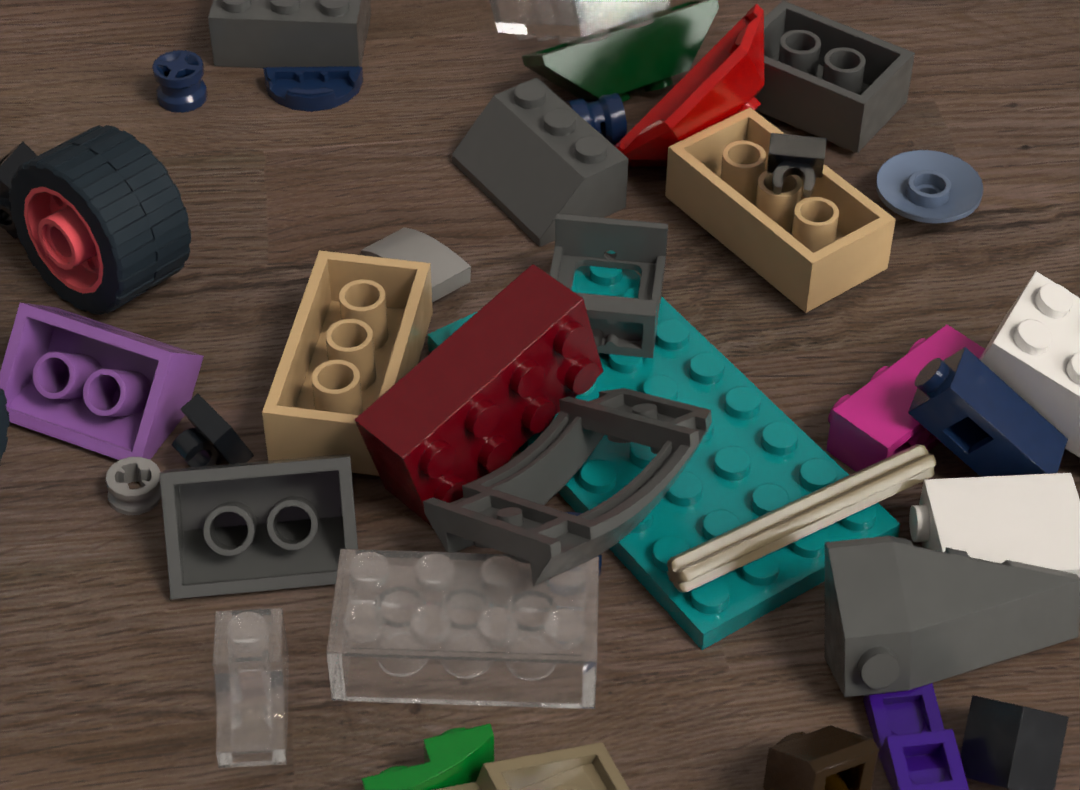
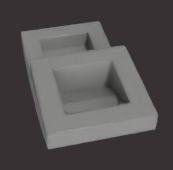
M404 227L361 250V255L431 263L432 303L471 282V266L435 238L414 229Z

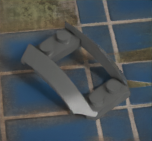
M626 388L600 391L599 398L589 402L567 396L559 399L560 412L552 423L522 453L490 474L463 485V498L451 503L436 498L423 501L424 513L448 555L472 545L479 548H492L515 556L518 562L531 564L533 586L538 585L601 555L627 536L647 517L675 483L707 434L712 423L711 410ZM604 435H608V440L612 442H634L651 448V452L657 454L628 485L598 506L578 516L545 506L576 474Z

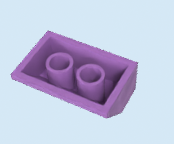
M20 302L0 370V388L4 390L7 399L6 408L9 412V422L117 460L127 457H143L151 460L185 416L180 409L192 398L204 356L60 308Z

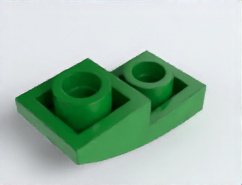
M491 724L469 729L462 727L453 728L439 736L423 739L425 763L410 767L394 766L377 775L362 778L363 790H434L476 782L483 764L494 762V733Z

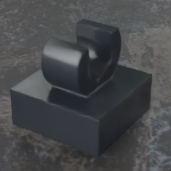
M771 133L767 173H773L772 189L774 194L781 195L783 180L787 176L797 175L804 182L803 197H810L812 195L816 177H822L827 138Z
M196 394L180 409L195 428L187 429L179 434L173 441L172 446L190 467L214 466L220 455L228 464L247 463L254 456L234 429L199 394Z

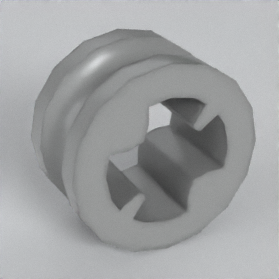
M127 457L111 465L106 472L108 501L111 507L118 513L125 515H140L156 507L162 498L161 471L158 465L150 459L143 457ZM139 482L141 488L129 489L128 483Z

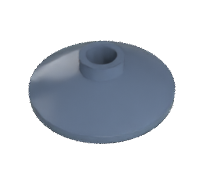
M913 150L891 157L880 167L876 178V190L882 202L889 209L905 218L924 223H948L965 218L978 208L982 200L983 183L976 170L958 157L933 150Z

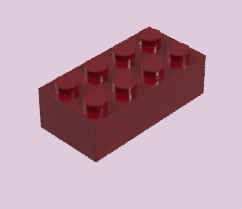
M532 264L354 419L385 489L432 526L424 513L423 501L436 498L451 503L463 498V485L488 475L508 463L512 454L534 434L544 431L552 423L555 415L560 412L559 399L567 396L575 398L577 395L587 392L594 385L597 377L604 371L583 298Z

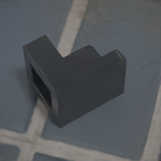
M972 695L960 754L966 778L1011 790H1054L1069 717Z

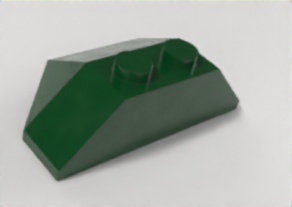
M689 0L523 55V63L525 67L579 99L598 100L601 95L617 93L622 102L630 99L629 91L643 86L644 91L648 92L668 87L673 84L672 76L690 70L719 9L718 0Z

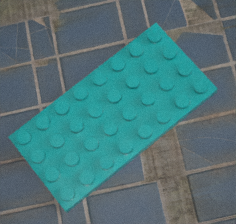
M612 250L607 251L608 254H615ZM581 266L575 271L572 291L575 293L638 298L641 276L635 270ZM662 296L653 358L599 353L604 372L597 377L594 385L587 392L575 397L589 402L599 398L600 391L626 388L711 410L712 423L709 430L675 483L647 517L627 536L610 548L614 555L701 650L824 582L825 542L882 536L898 537L901 524L879 503H876L689 592L681 593L670 582L666 572L668 570L667 561L671 557L845 478L849 474ZM477 312L427 334L428 351L431 353ZM544 431L534 434L519 448L521 453ZM604 435L588 459L558 493L575 512L584 513L606 501L628 485L657 454L651 452V448L634 442L616 443L608 440V435Z

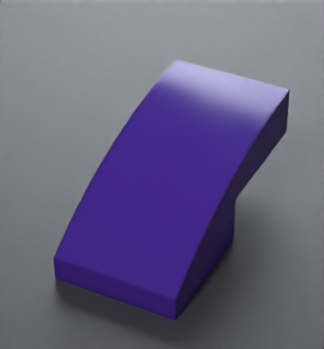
M932 683L906 691L865 695L863 702L874 742L879 748V758L892 790H969L953 729H944Z

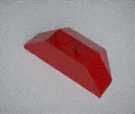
M756 3L615 145L628 158V167L667 166L669 146L745 109L752 108L754 111L757 110L761 103L755 97L764 86V10Z

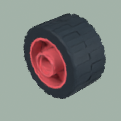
M109 125L92 127L23 163L18 167V171L13 174L11 179L12 188L9 191L12 220L15 223L21 245L25 248L32 265L36 267L48 286H51L63 300L70 302L77 309L84 312L89 311L94 315L108 314L178 273L189 258V243H191V229L188 224L189 217L186 207H184L180 197L181 194L176 184L170 178L162 162L158 161L145 144L136 140L135 136Z

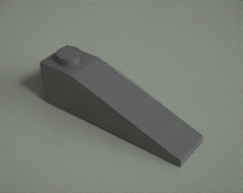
M893 536L825 542L824 658L844 697L915 689L1079 637L1080 577L1077 574L1010 560L996 563L971 558L966 551L947 547L945 552L917 547L910 540Z

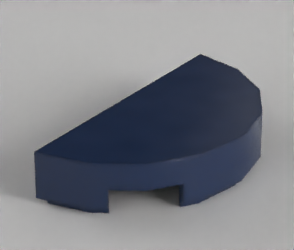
M359 66L263 68L267 94L276 103L292 110L314 112L333 109L350 101L359 93L363 83V70Z

